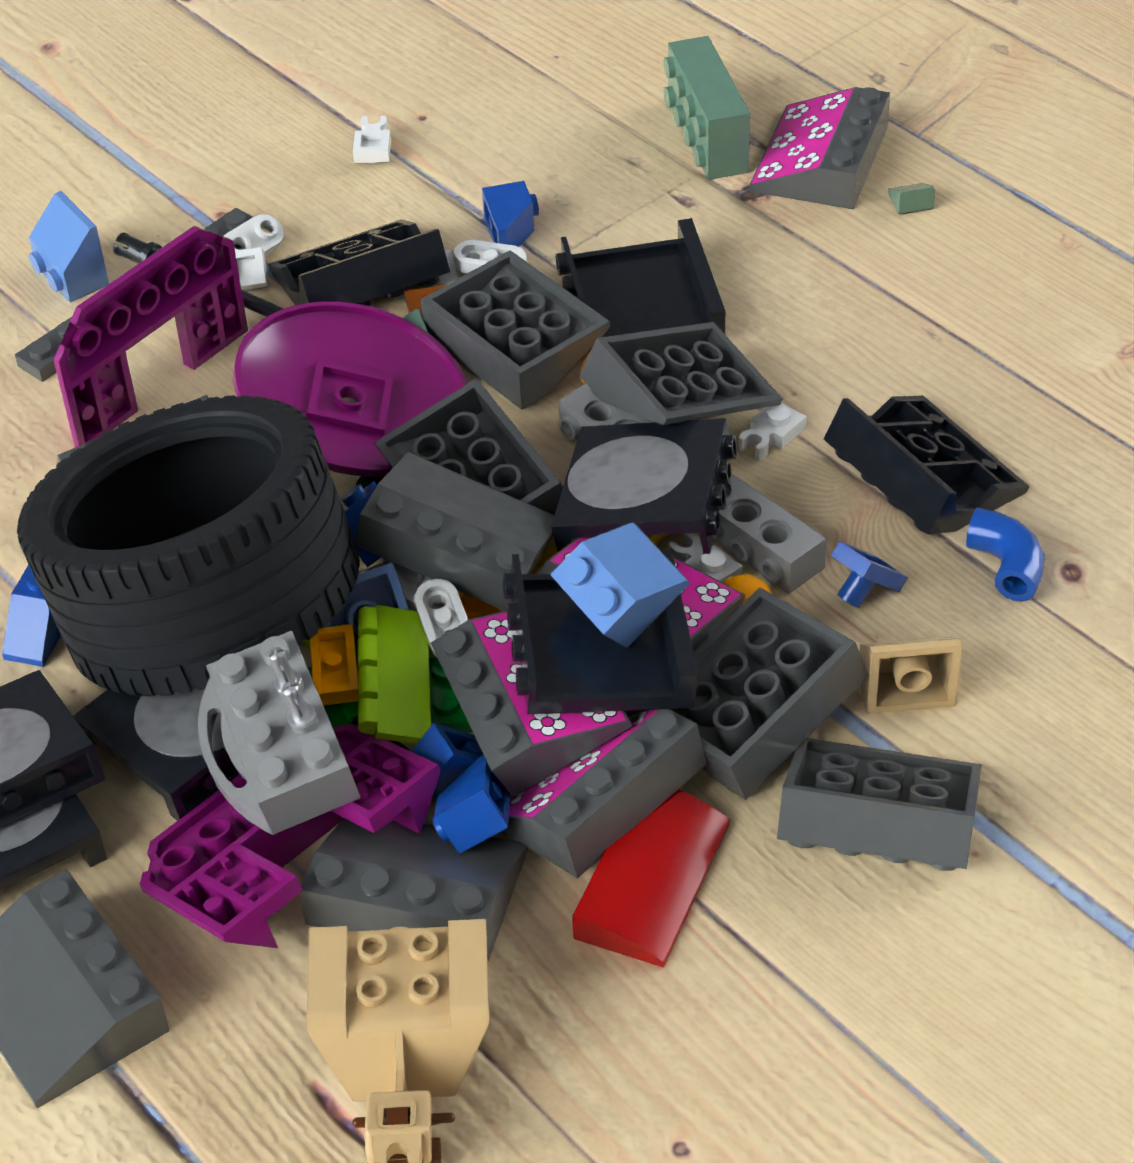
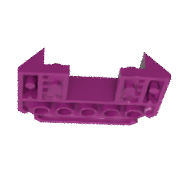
M193 226L76 307L53 359L75 448L94 438L101 437L102 433L115 429L138 412L126 351L173 317H175L183 363L193 370L248 331L233 240Z
M347 724L334 727V733L361 797L360 799L272 835L243 817L218 790L150 841L147 852L150 864L148 871L142 873L140 887L145 894L224 942L278 948L266 919L275 912L280 911L290 900L303 891L298 877L283 867L339 824L343 818L374 834L391 821L420 834L441 772L438 764L385 739H376L375 734L360 732L356 725ZM240 774L230 781L236 788H242L247 784V781Z

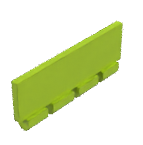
M381 605L362 607L358 611V729L365 734H375L376 739L417 744L431 727L429 646L418 613L413 610Z

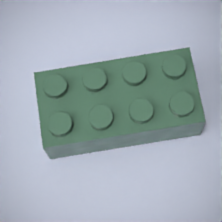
M709 36L669 42L668 57H665L663 62L665 75L668 79V87H664V99L666 106L673 109L676 126L683 129L686 146L693 149L696 166L702 167L708 180L749 173L750 112Z

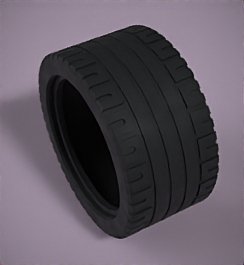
M232 395L224 396L223 398L210 397L203 401L201 399L193 400L188 404L179 403L172 405L168 409L162 408L153 411V414L150 415L144 414L132 422L127 421L118 425V428L114 430L110 429L102 433L101 437L94 438L85 443L83 448L73 451L69 458H64L60 461L55 469H51L44 479L39 481L34 491H31L27 497V502L24 503L17 525V537L21 549L77 669H79L84 677L100 687L138 696L140 693L143 696H155L156 694L167 696L173 695L175 692L180 694L190 693L193 689L204 690L210 678L206 665L220 660L227 654H235L262 643L272 636H279L292 631L298 646H302L303 641L314 637L318 633V629H323L331 621V617H335L341 610V605L346 603L355 586L360 567V555L311 422L304 414L291 405L260 396L253 398L248 395H241L240 397Z

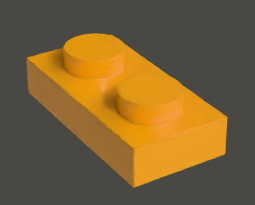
M353 624L319 628L318 633L310 639L313 682L322 704L331 705L359 701L358 668Z

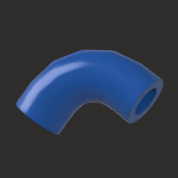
M977 507L972 515L967 532V548L989 553L1001 560L1000 568L994 579L995 587L999 593L1013 601L1023 602L1030 600L1034 597L1042 579L1045 562L1044 553L1037 537L1019 520L1000 512Z

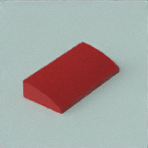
M678 789L648 817L605 850L572 915L573 939L664 968L729 828L730 819L706 802Z

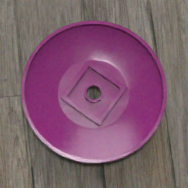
M323 301L299 304L282 309L264 318L244 337L236 355L233 372L237 397L248 395L253 398L260 396L267 399H275L291 405L309 419L316 433L329 471L366 477H384L392 469L374 442L467 384L466 378L454 357L429 333L410 321L384 310L346 302ZM343 397L352 398V399L356 400L357 402H356V403H350V402H347V401L343 400L342 398H343Z

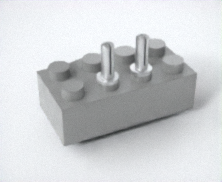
M292 631L279 636L269 637L262 643L235 654H227L220 660L206 665L210 678L203 693L199 709V744L203 758L218 789L237 812L254 825L273 835L361 798ZM218 713H221V733L225 749L236 770L247 781V784L242 788H236L225 777L214 759L212 734Z

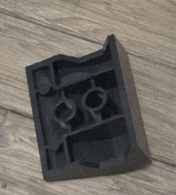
M402 219L268 264L270 272L295 305L325 301L370 306L372 305L371 299L383 295L385 298L398 297L404 294L406 287L418 284L419 287L429 286L439 282V276L450 273L439 229L436 228L421 233L416 223Z
M923 395L893 396L870 416L849 398H843L824 437V440L836 450L835 453L840 459L853 465L861 473L864 481L876 486L887 496V501L892 506L905 512L914 521L917 529L930 535L956 532L970 524L972 515L977 507L994 511L1024 495L1030 487Z

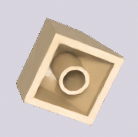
M938 637L860 644V655L868 673V677L860 684L867 714L955 706L963 646L961 639Z

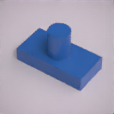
M839 541L831 554L833 558L852 570L837 595L857 608L861 606L875 583L900 592L908 579L907 576L879 557Z

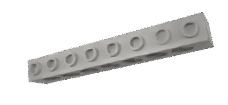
M587 384L582 385L559 400L560 430L567 438L573 439L576 442L582 426L654 422L601 402L592 393ZM732 474L731 483L725 484V510H719L720 535L714 536L713 540L729 550L739 561L747 563L761 573L767 581L775 583L790 594L825 568L826 538Z

